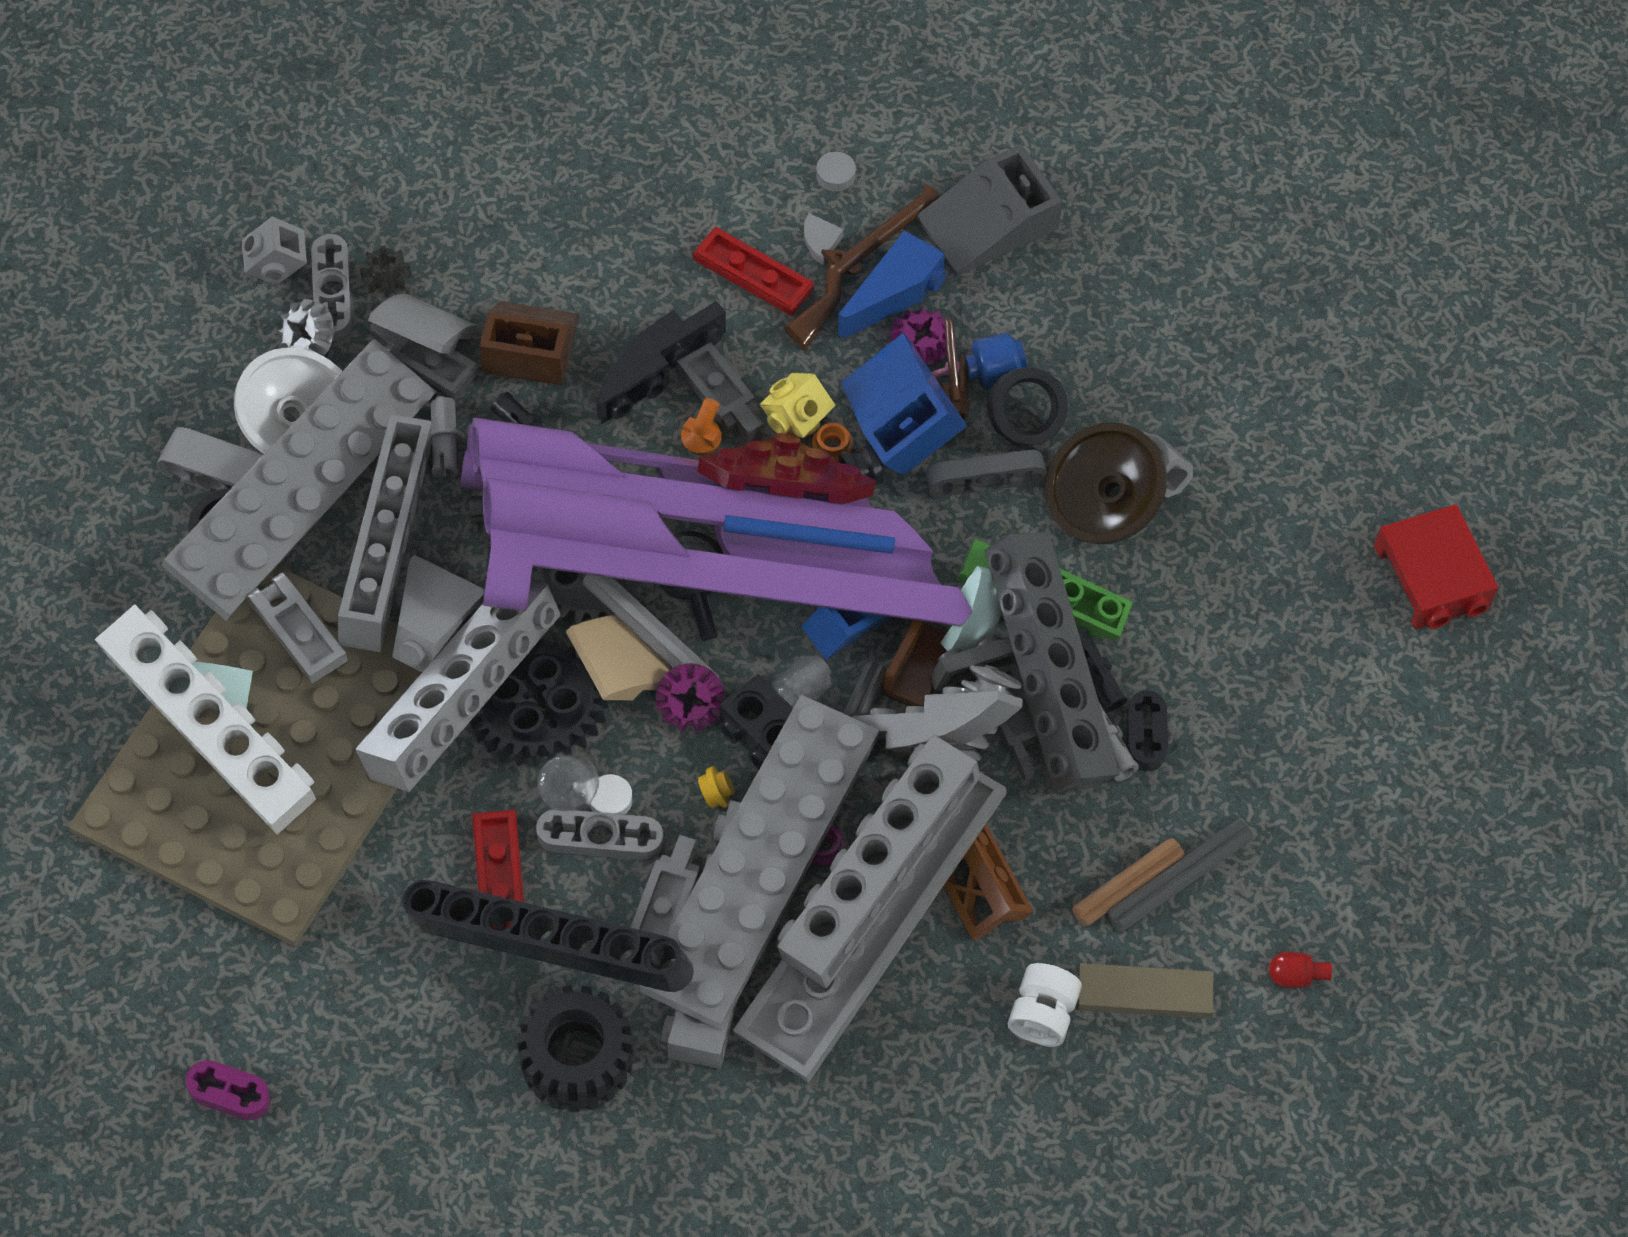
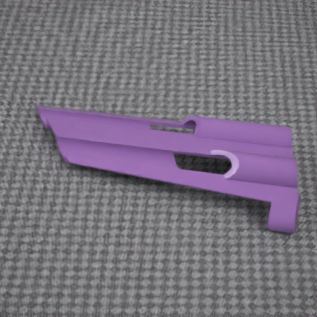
M476 417L473 418L472 424L469 425L460 488L483 491L484 526L486 533L490 535L491 544L483 606L519 611L526 610L532 568L540 567L954 626H962L973 612L959 587L941 585L931 564L933 551L918 533L895 511L871 508L868 498L841 504L828 502V494L813 495L804 492L803 498L769 494V486L753 487L745 484L744 490L729 489L697 473L699 460L585 443L573 432ZM607 460L656 467L659 478L622 473ZM725 515L889 536L895 537V547L893 554L729 533L723 532ZM661 518L715 525L717 540L724 554L685 549Z

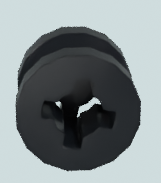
M871 444L863 446L856 453L844 451L838 454L840 463L856 466L860 469V473L876 481L875 486L883 483V473L879 457Z

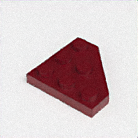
M779 433L774 438L762 441H749L747 445L732 449L722 448L717 453L699 457L697 473L729 489L744 490L745 484L753 487L769 486V494L803 498L804 492L813 495L828 494V502L841 504L873 496L876 482L860 473V469L856 466L842 464L831 458L828 452L811 448L800 442L799 437L788 433Z

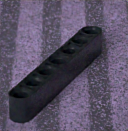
M431 880L416 881L407 887L403 894L402 904L405 911L424 932L431 935L666 992L683 990L693 978L694 968L692 962L680 945L668 936ZM434 903L431 908L424 911L428 905ZM473 912L468 919L462 921L468 913ZM513 921L508 928L501 931L505 924ZM553 930L550 936L540 940L546 932ZM593 940L587 948L580 950L584 943ZM634 949L629 957L620 960L625 952ZM675 959L670 967L661 970L664 963Z

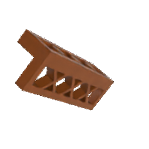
M985 824L962 858L966 860L970 867L967 886L958 884L954 871L944 884L950 899L973 940L984 937L1003 921L1019 922L1034 912L987 824ZM976 895L986 897L993 911L990 916L980 923L973 912Z

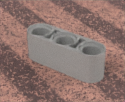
M177 427L161 453L156 466L167 477L179 476L181 477L180 481L210 491L211 488L216 490L231 489L264 454L188 428Z

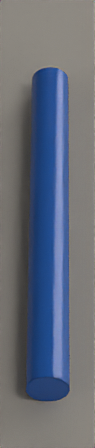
M725 515L723 532L887 554H893L895 547V537L731 515Z

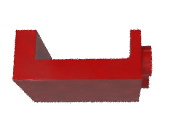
M1457 504L1380 527L1374 547L1380 560L1389 558L1414 609V616L1411 621L1414 629L1427 625L1429 629H1437L1449 623L1453 617L1466 614L1468 617H1476L1490 608L1499 587Z

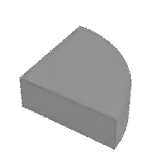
M808 213L804 223L805 244L811 256L817 262L824 265L827 259L821 253L822 249L834 251L843 238V229Z

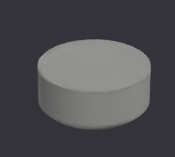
M829 152L818 160L816 178L823 188L829 191H843L849 188L855 180L856 166L849 155L842 152Z

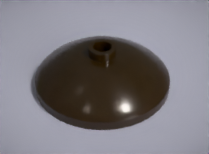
M1101 423L1087 427L1070 437L1060 447L1049 466L1045 485L1049 510L1062 529L1083 542L1112 544L1126 540L1145 528L1155 517L1162 505L1167 488L1166 465L1156 444L1142 431L1122 423ZM1119 486V494L1115 497H1109L1110 491L1114 487Z

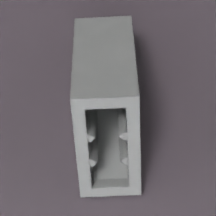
M413 555L409 560L392 658L423 672L483 604L485 589Z

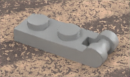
M283 572L271 579L272 584L264 589L259 590L255 588L247 594V601L251 608L262 618L311 684L348 661L345 651ZM280 598L285 600L274 608L271 605Z

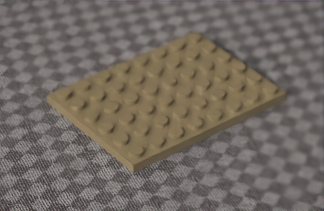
M279 566L258 586L259 590L264 589L272 584L271 579L283 572L338 642V613L343 597ZM280 598L271 605L274 608L285 600ZM247 599L227 621L215 612L191 647L190 651L197 658L196 662L225 665L253 671L246 708L256 720L251 725L252 728L261 737L268 732L285 750L280 757L291 768L298 763L315 782L310 788L316 800L278 835L153 704L69 824L70 833L296 947L397 790L395 787L370 780L355 749L422 673L392 658L398 624L391 620L388 621L381 652L341 646L347 655L348 661L312 684L262 618L254 612ZM206 709L200 714L198 722L203 725L212 724L218 719L220 711ZM246 739L234 740L228 747V754L233 756L243 754L248 749L249 741ZM273 769L263 771L258 776L257 785L261 787L273 785L278 779L279 772Z

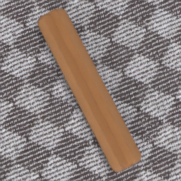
M1173 838L1161 843L1074 905L1072 912L1077 921L1082 926L1094 923L1108 913L1109 909L1182 859L1185 856L1182 847Z

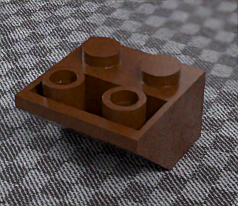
M499 301L488 312L479 345L482 372L563 385L579 321V314Z

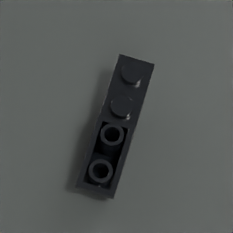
M715 301L684 321L675 310H672L641 333L625 349L603 381L596 398L599 421L603 424L611 418L620 419L631 411L634 404L644 398L653 399L659 396L669 384V366L676 367L677 360L709 342L713 345L717 344L722 339L724 333H726V312L720 304Z

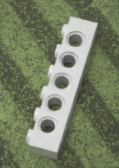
M134 604L102 632L95 641L112 662L278 835L316 800L310 788L315 783L314 780L298 763L291 768L280 757L285 750L268 732L261 737L252 728L251 725L256 720L240 702H236L231 706L222 696L226 688L210 671L202 675L192 665L197 658L183 642L179 640L173 645L164 635L168 630L167 626L152 610L144 614ZM152 647L161 649V654L156 661L152 663L141 662V656L145 650ZM176 679H190V685L183 693L173 694L169 692L171 684ZM209 708L220 710L218 719L212 724L203 725L198 722L199 716L204 710ZM234 740H248V749L243 754L238 756L228 754V747ZM273 769L279 772L278 779L273 785L268 787L257 785L258 776L263 771Z

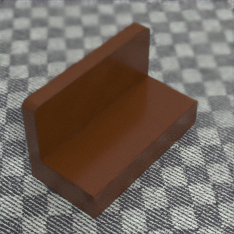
M914 620L886 671L883 695L907 706L924 707L925 695H931L934 690L929 677L938 663V658L947 652L941 644L947 633L928 625L926 621Z

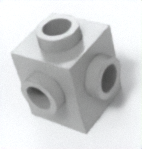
M275 217L269 218L242 239L244 273L267 283H281L307 263L304 230Z

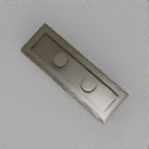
M1079 964L1078 979L1082 983V989L1078 998L1077 1010L1212 1019L1213 971Z

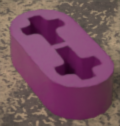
M210 1060L196 1063L187 1072L185 1080L187 1090L192 1099L200 1105L243 1120L258 1119L270 1107L271 1096L268 1086L261 1078ZM209 1074H214L216 1083L223 1086L224 1089L221 1090L209 1086L205 1092H201L197 1080L199 1078L207 1079ZM251 1088L256 1089L260 1100L259 1102L251 1101L247 1107H243L242 1100L238 1095L232 1094L233 1091L248 1094Z

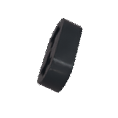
M1149 690L1139 691L1132 696L1127 709V749L1134 761L1139 765V770L1148 772L1161 767L1166 758L1168 749L1167 707L1165 700L1156 692ZM1142 704L1150 705V710L1153 711L1150 725H1144L1143 712L1140 711ZM1144 737H1150L1151 749L1155 750L1151 758L1144 757V751L1139 750L1142 748Z

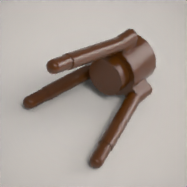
M946 318L945 338L949 383L940 386L962 419L965 420L969 416L968 411H970L967 398L968 371L965 357L967 356H960L958 381L953 320Z

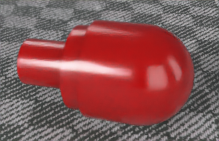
M1281 952L1270 961L1269 975L1273 982L1281 987L1304 988V986H1311V980L1331 981L1332 963L1312 962V955H1305L1304 952Z

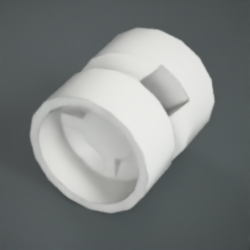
M1043 963L1030 964L1026 968L1019 988L1022 997L1018 998L1014 1003L1008 1020V1028L1022 1039L1047 1047L1060 1046L1064 1042L1070 1024L1068 1013L1075 1009L1082 989L1081 981L1075 975L1060 967Z

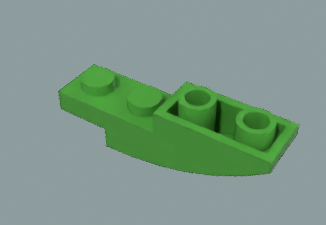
M977 539L973 541L957 578L958 581L966 583L977 565L989 569L985 549L990 547V545ZM1060 569L1077 629L1086 628L1089 636L1118 640L1133 602Z

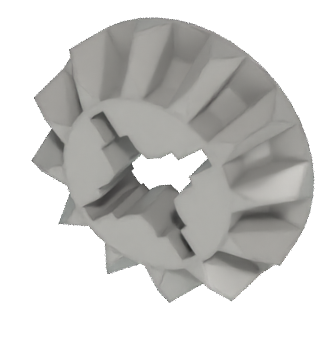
M310 299L291 303L289 313L281 315L284 320L283 328L276 331L282 336L283 340L279 348H301L325 356L330 349L334 337V323L329 310L322 303ZM299 325H306L305 330L312 339L302 338L303 334L299 331Z

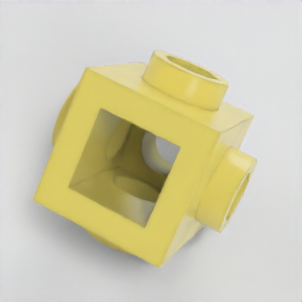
M791 373L787 378L779 380L770 388V395L760 403V406L768 416L767 422L777 434L788 433L801 438L813 434L820 427V421L836 406L816 375L810 373Z

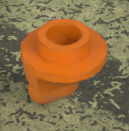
M705 398L696 419L689 417L683 425L681 441L683 446L691 453L697 455L712 453L719 447L722 441V432L713 421L720 403L714 399Z

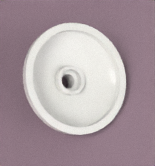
M301 348L275 349L254 359L243 371L234 393L235 416L247 440L264 454L294 423L286 420L284 414L290 413L297 420L339 376L342 370L324 356Z

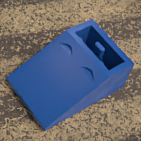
M904 332L841 382L863 434L882 463L902 476H905L967 427Z

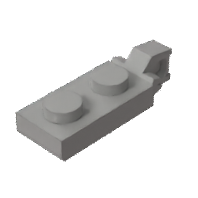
M679 835L672 856L661 855L660 860L655 861L630 928L664 936L669 934L698 881L700 868L698 865L691 864L697 850L695 839Z

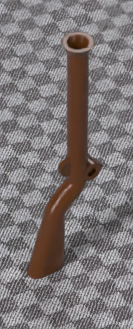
M926 185L921 195L846 253L840 249L834 251L822 249L821 253L828 260L829 266L826 273L825 296L785 326L788 336L806 351L840 302L842 276L846 272L850 275H857L861 271L860 261L917 218V214L939 198L938 193L932 187Z

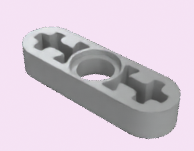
M326 234L317 238L311 248L313 300L322 303L328 310L329 307H336L338 320L337 326H334L333 341H338L345 338L352 329L349 253L347 243L342 237L335 234ZM328 249H335V268H328L325 255ZM335 281L343 285L342 290L334 295H327L321 291L322 286L327 282Z
M552 809L543 813L536 825L537 838L540 845L545 850L554 853L648 860L660 853L664 843L661 825L655 819L646 816ZM554 823H562L563 830L568 831L561 832L559 839L551 838L550 831H548L554 827ZM575 824H581V842L575 841ZM596 826H605L612 831L613 836L605 844H595L587 837L589 831ZM619 827L625 828V845H619ZM641 830L649 831V836L652 838L648 840L647 846H639L638 839L633 838L639 837Z

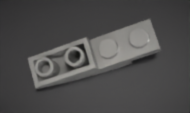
M980 685L979 692H969V689L962 687H944L943 694L925 695L924 707L908 706L905 713L898 714L893 709L872 708L870 709V715L853 716V718L879 729L878 740H886V749L911 756L914 749L919 744L926 745L933 734L953 747H957L989 733L1022 708L1023 699L1006 694V688L999 685Z

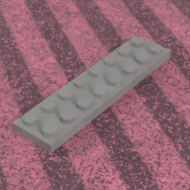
M373 339L163 560L161 566L227 621L246 601L247 594L258 588L379 457L390 414L415 418L434 397L436 391L376 339Z
M800 695L667 935L680 945L692 962L694 974L691 982L683 990L677 992H666L640 985L641 993L714 1028L722 1030L878 740L879 729ZM675 959L664 963L661 970L670 967Z
M979 772L980 779L827 989L781 960L733 1029L734 1035L805 1081L810 1082L1007 794L1006 787ZM927 782L922 784L917 792L931 794L937 790L939 785ZM900 817L892 823L891 827L898 830L906 829L912 824L913 819ZM874 852L867 857L865 862L870 865L881 864L887 858V854ZM849 887L841 893L839 898L845 901L854 900L860 895L862 890L857 887ZM828 922L822 923L815 928L813 934L819 937L828 936L835 929V925Z

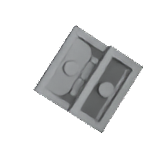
M397 294L388 298L371 312L368 321L439 353L446 354L454 353L459 339L470 340L477 327L474 323L408 294Z

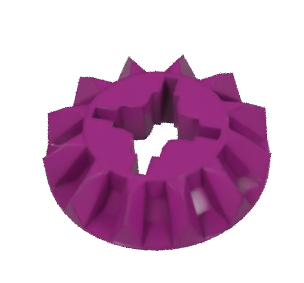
M923 306L918 311L913 312L906 309L903 316L899 319H894L890 332V342L904 332L926 365L938 363L947 357L945 318L941 316L939 310L930 312L926 311ZM930 326L929 337L925 336L915 344L916 331L921 332L924 328L927 329Z
M695 663L681 664L670 669L661 678L656 691V705L665 723L678 725L680 731H684L686 726H694V729L699 732L703 727L715 723L720 715V704L725 700L724 688L718 676L709 668ZM692 682H697L695 687L697 690L696 697L702 699L703 702L701 704L694 703L692 709H689L688 714H685L684 700L678 698V694H686L688 688H691Z

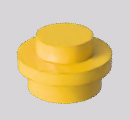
M715 766L707 768L706 774L698 777L699 787L704 799L712 809L718 806L722 808L728 807L731 800L730 796L735 794L731 778L725 770L719 772Z

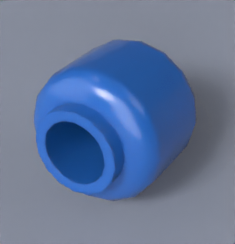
M1000 333L975 340L972 343V355L965 357L970 380L978 379L980 385L986 390H991L999 377L1007 372L1027 367L1026 356L1020 339L1014 340L1008 333Z

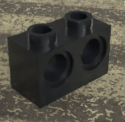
M757 674L720 704L719 727L731 743L736 744L739 741L749 751L748 757L759 770L772 748L769 744L777 739L793 707ZM751 711L760 716L755 719H745L740 715Z

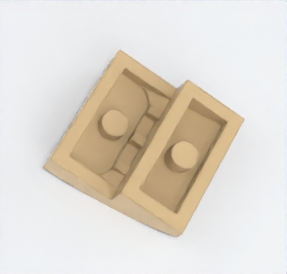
M616 615L585 621L571 626L566 631L603 700H634L642 690H657L661 678L673 668Z

